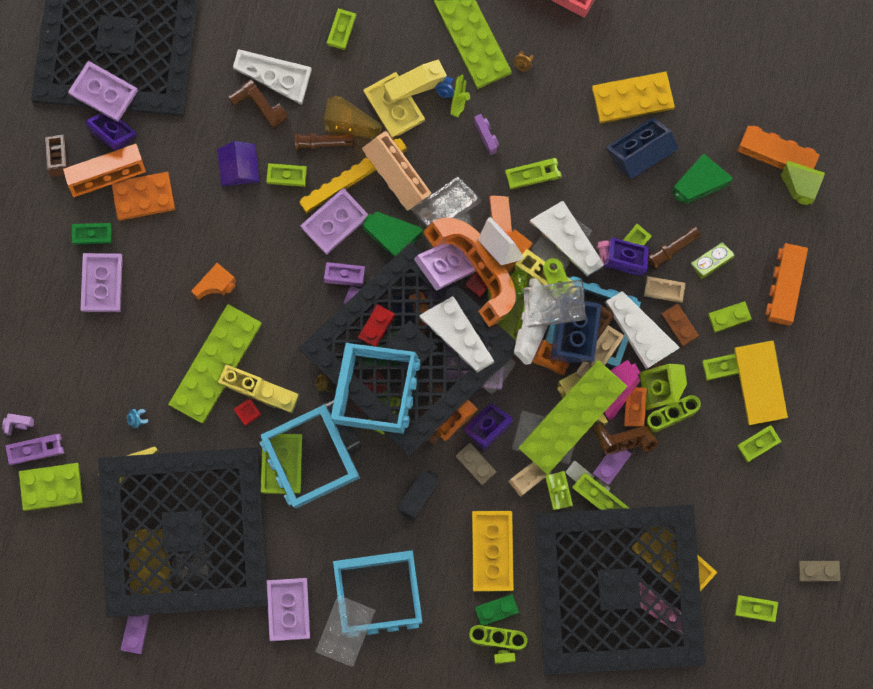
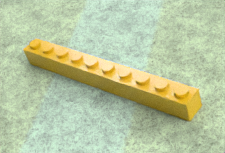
M400 138L393 140L402 153L407 151V147ZM364 158L358 165H353L350 170L342 172L339 177H334L328 184H323L320 189L314 190L309 196L301 198V201H299L300 206L308 214L329 201L341 189L344 188L346 190L377 169L370 159Z

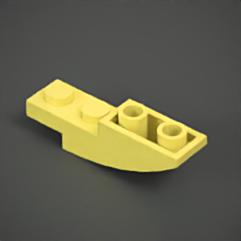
M229 365L225 366L218 383L238 393L289 413H293L300 397L295 392L264 381L260 377Z

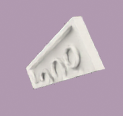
M239 49L233 65L234 70L302 105L312 71L311 67Z
M564 201L530 220V223L534 227L536 226L547 239H550L586 276L604 267V263Z
M536 278L529 281V286L531 287L530 294L526 295V312L522 313L521 320L523 325L522 329L518 331L514 353L525 365L532 363L558 304Z
M623 291L604 302L609 311L614 314V319L646 369L680 348Z
M453 296L419 315V318L430 326L476 372L494 363L493 358Z

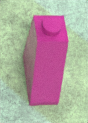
M629 360L610 370L627 385V388L604 412L609 421L616 416L629 395H631L634 388L641 381L638 377L640 374L639 369L635 363L631 365Z

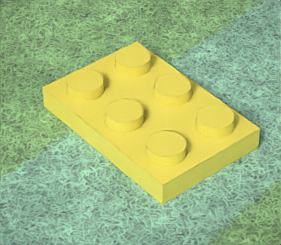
M397 72L363 90V93L392 139L425 121L424 116L411 96L393 102L390 101L383 85L399 77Z

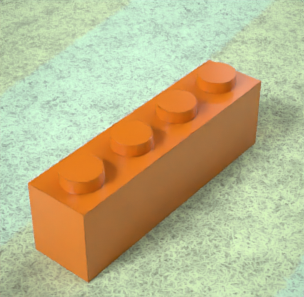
M749 125L737 150L782 170L787 161L814 169L820 155L812 148H803L798 146V143L795 141L783 140L775 133L769 134L758 126Z
M133 144L63 169L74 198L145 173L146 169L137 144Z
M788 243L779 248L777 253V259L780 260L779 266H775L773 278H776L775 285H771L769 292L772 300L771 304H767L765 312L768 315L767 321L791 326L793 323L808 248Z

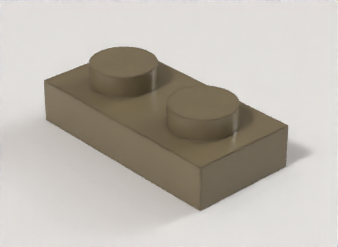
M471 443L455 456L481 486L497 473Z
M839 561L798 562L799 582L840 581Z

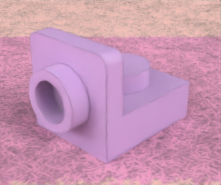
M8 413L7 418L3 420L2 430H4L6 435L11 436L14 425L15 428L27 430V427L33 428L34 419L28 416Z

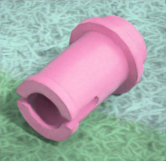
M609 241L598 242L596 247L599 249L600 259L603 263H605Z

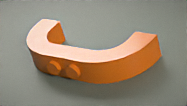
M441 218L433 221L423 233L434 248L442 244H451L458 247L466 255L491 293V300L478 312L489 327L495 325L515 304L516 291L509 273L478 241L480 233L472 226L454 218Z

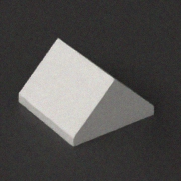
M489 217L478 241L500 265L522 260L524 256L516 244Z

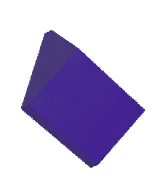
M102 113L85 122L88 130L111 151L125 148L137 134L121 119L117 122Z
M233 141L217 149L222 187L260 182L255 144Z
M611 237L604 267L642 276L647 271L649 247Z
M490 403L463 430L485 451L512 425L513 419L497 406Z

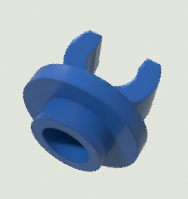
M446 76L444 82H439L436 85L435 89L441 97L453 96L452 78Z

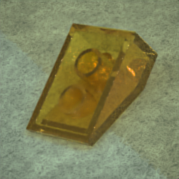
M339 96L328 97L324 116L326 131L352 134L353 136L375 139L382 134V125L352 103Z

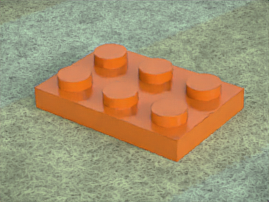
M169 172L126 179L112 184L119 221L176 210Z

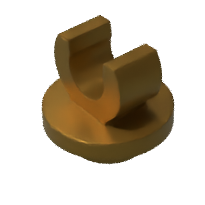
M521 51L519 55L515 56L513 64L520 71H528L532 66L533 55L527 57L523 55L524 51Z
M323 373L316 378L315 385L317 390L320 392L334 391L328 385L330 380Z

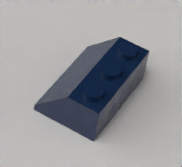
M651 118L606 147L618 167L630 179L640 175L641 172L656 165L657 162L679 149L672 131L655 118Z
M563 297L558 302L550 359L569 363L594 362L602 304Z

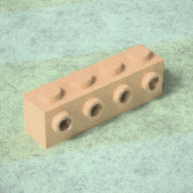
M387 131L362 148L366 157L370 159L378 173L384 178L389 188L395 193L407 211L431 194Z

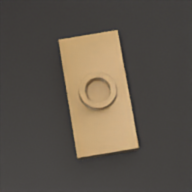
M647 276L644 296L682 303L685 283Z
M532 462L508 482L521 497L543 480L545 475L549 474H546L538 465Z

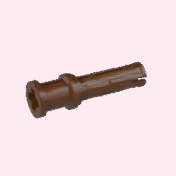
M313 132L309 135H298V133H295V150L299 148H311V150H314L316 147L352 146V134L316 135Z
M693 226L669 244L661 245L657 251L648 254L649 265L656 270L664 261L671 260L676 252L701 237L698 228Z

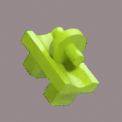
M565 471L545 475L553 511L572 507L573 504Z

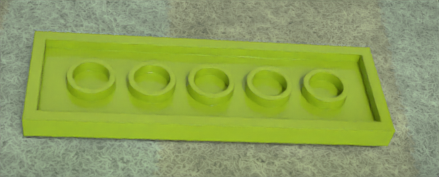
M433 0L477 89L512 73L476 0Z
M227 304L168 405L204 424L225 388L224 385L218 383L225 366L229 365L237 368L262 323Z
M597 360L518 448L546 474H549L627 388V385Z

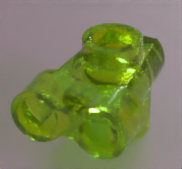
M516 271L511 274L510 277L514 283L516 294H525L531 289L527 272Z

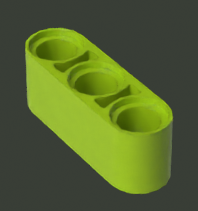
M690 395L680 399L677 403L654 411L648 416L646 426L652 432H659L697 413L701 404L698 397ZM686 402H693L695 409L689 410L686 407ZM675 410L678 413V417L671 418L668 415V411ZM650 419H659L660 425L657 427L653 426Z
M476 625L471 628L469 633L470 641L476 645L520 651L527 644L526 635L515 630ZM475 630H481L484 633V637L481 640H475L472 633ZM501 633L504 637L503 642L495 643L492 639L493 634ZM521 636L524 642L523 645L515 646L512 642L513 637Z

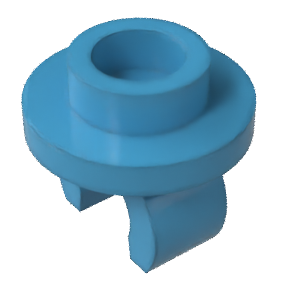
M131 409L129 414H127V422L133 429L138 428L139 425L143 426L148 422V419L142 420L139 415L146 412L145 409L138 411Z

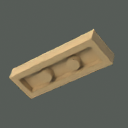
M608 325L597 341L594 362H583L575 375L582 378L597 360L606 365L624 338V335Z

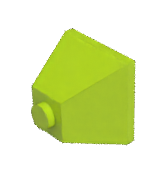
M787 161L781 172V177L791 196L800 204L812 205L825 173Z
M666 364L640 372L641 388H647L646 411L677 403L687 385L684 365Z

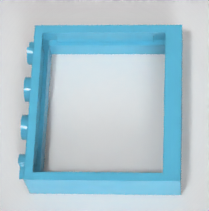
M572 276L569 278L574 282L572 288L607 300L619 294L618 291L608 289V291L601 289V286L595 283H584L578 277ZM627 295L638 307H640L641 302L637 301V298ZM557 307L545 339L550 344L553 342ZM625 334L616 358L610 357L605 365L607 368L613 369L620 365L628 342Z
M346 343L331 414L333 423L404 434L405 428H408L409 425L408 410L413 405L412 390H415L417 384L415 374L420 369V359H418L416 352ZM356 355L409 362L397 424L344 417L349 393L348 388L352 379Z
M322 405L260 435L262 438L260 445L264 452L268 451L270 456L268 462L272 470L276 469L279 475L276 477L280 488L284 487L287 493L284 495L286 502L295 509L360 478L336 424L331 420V414L326 405ZM321 415L348 474L296 498L270 439Z
M413 550L333 561L343 635L347 634V638L357 637L360 632H367V635L378 634L381 629H387V632L399 631V627L407 626V629L419 628V624H422ZM408 561L416 618L348 627L341 570Z

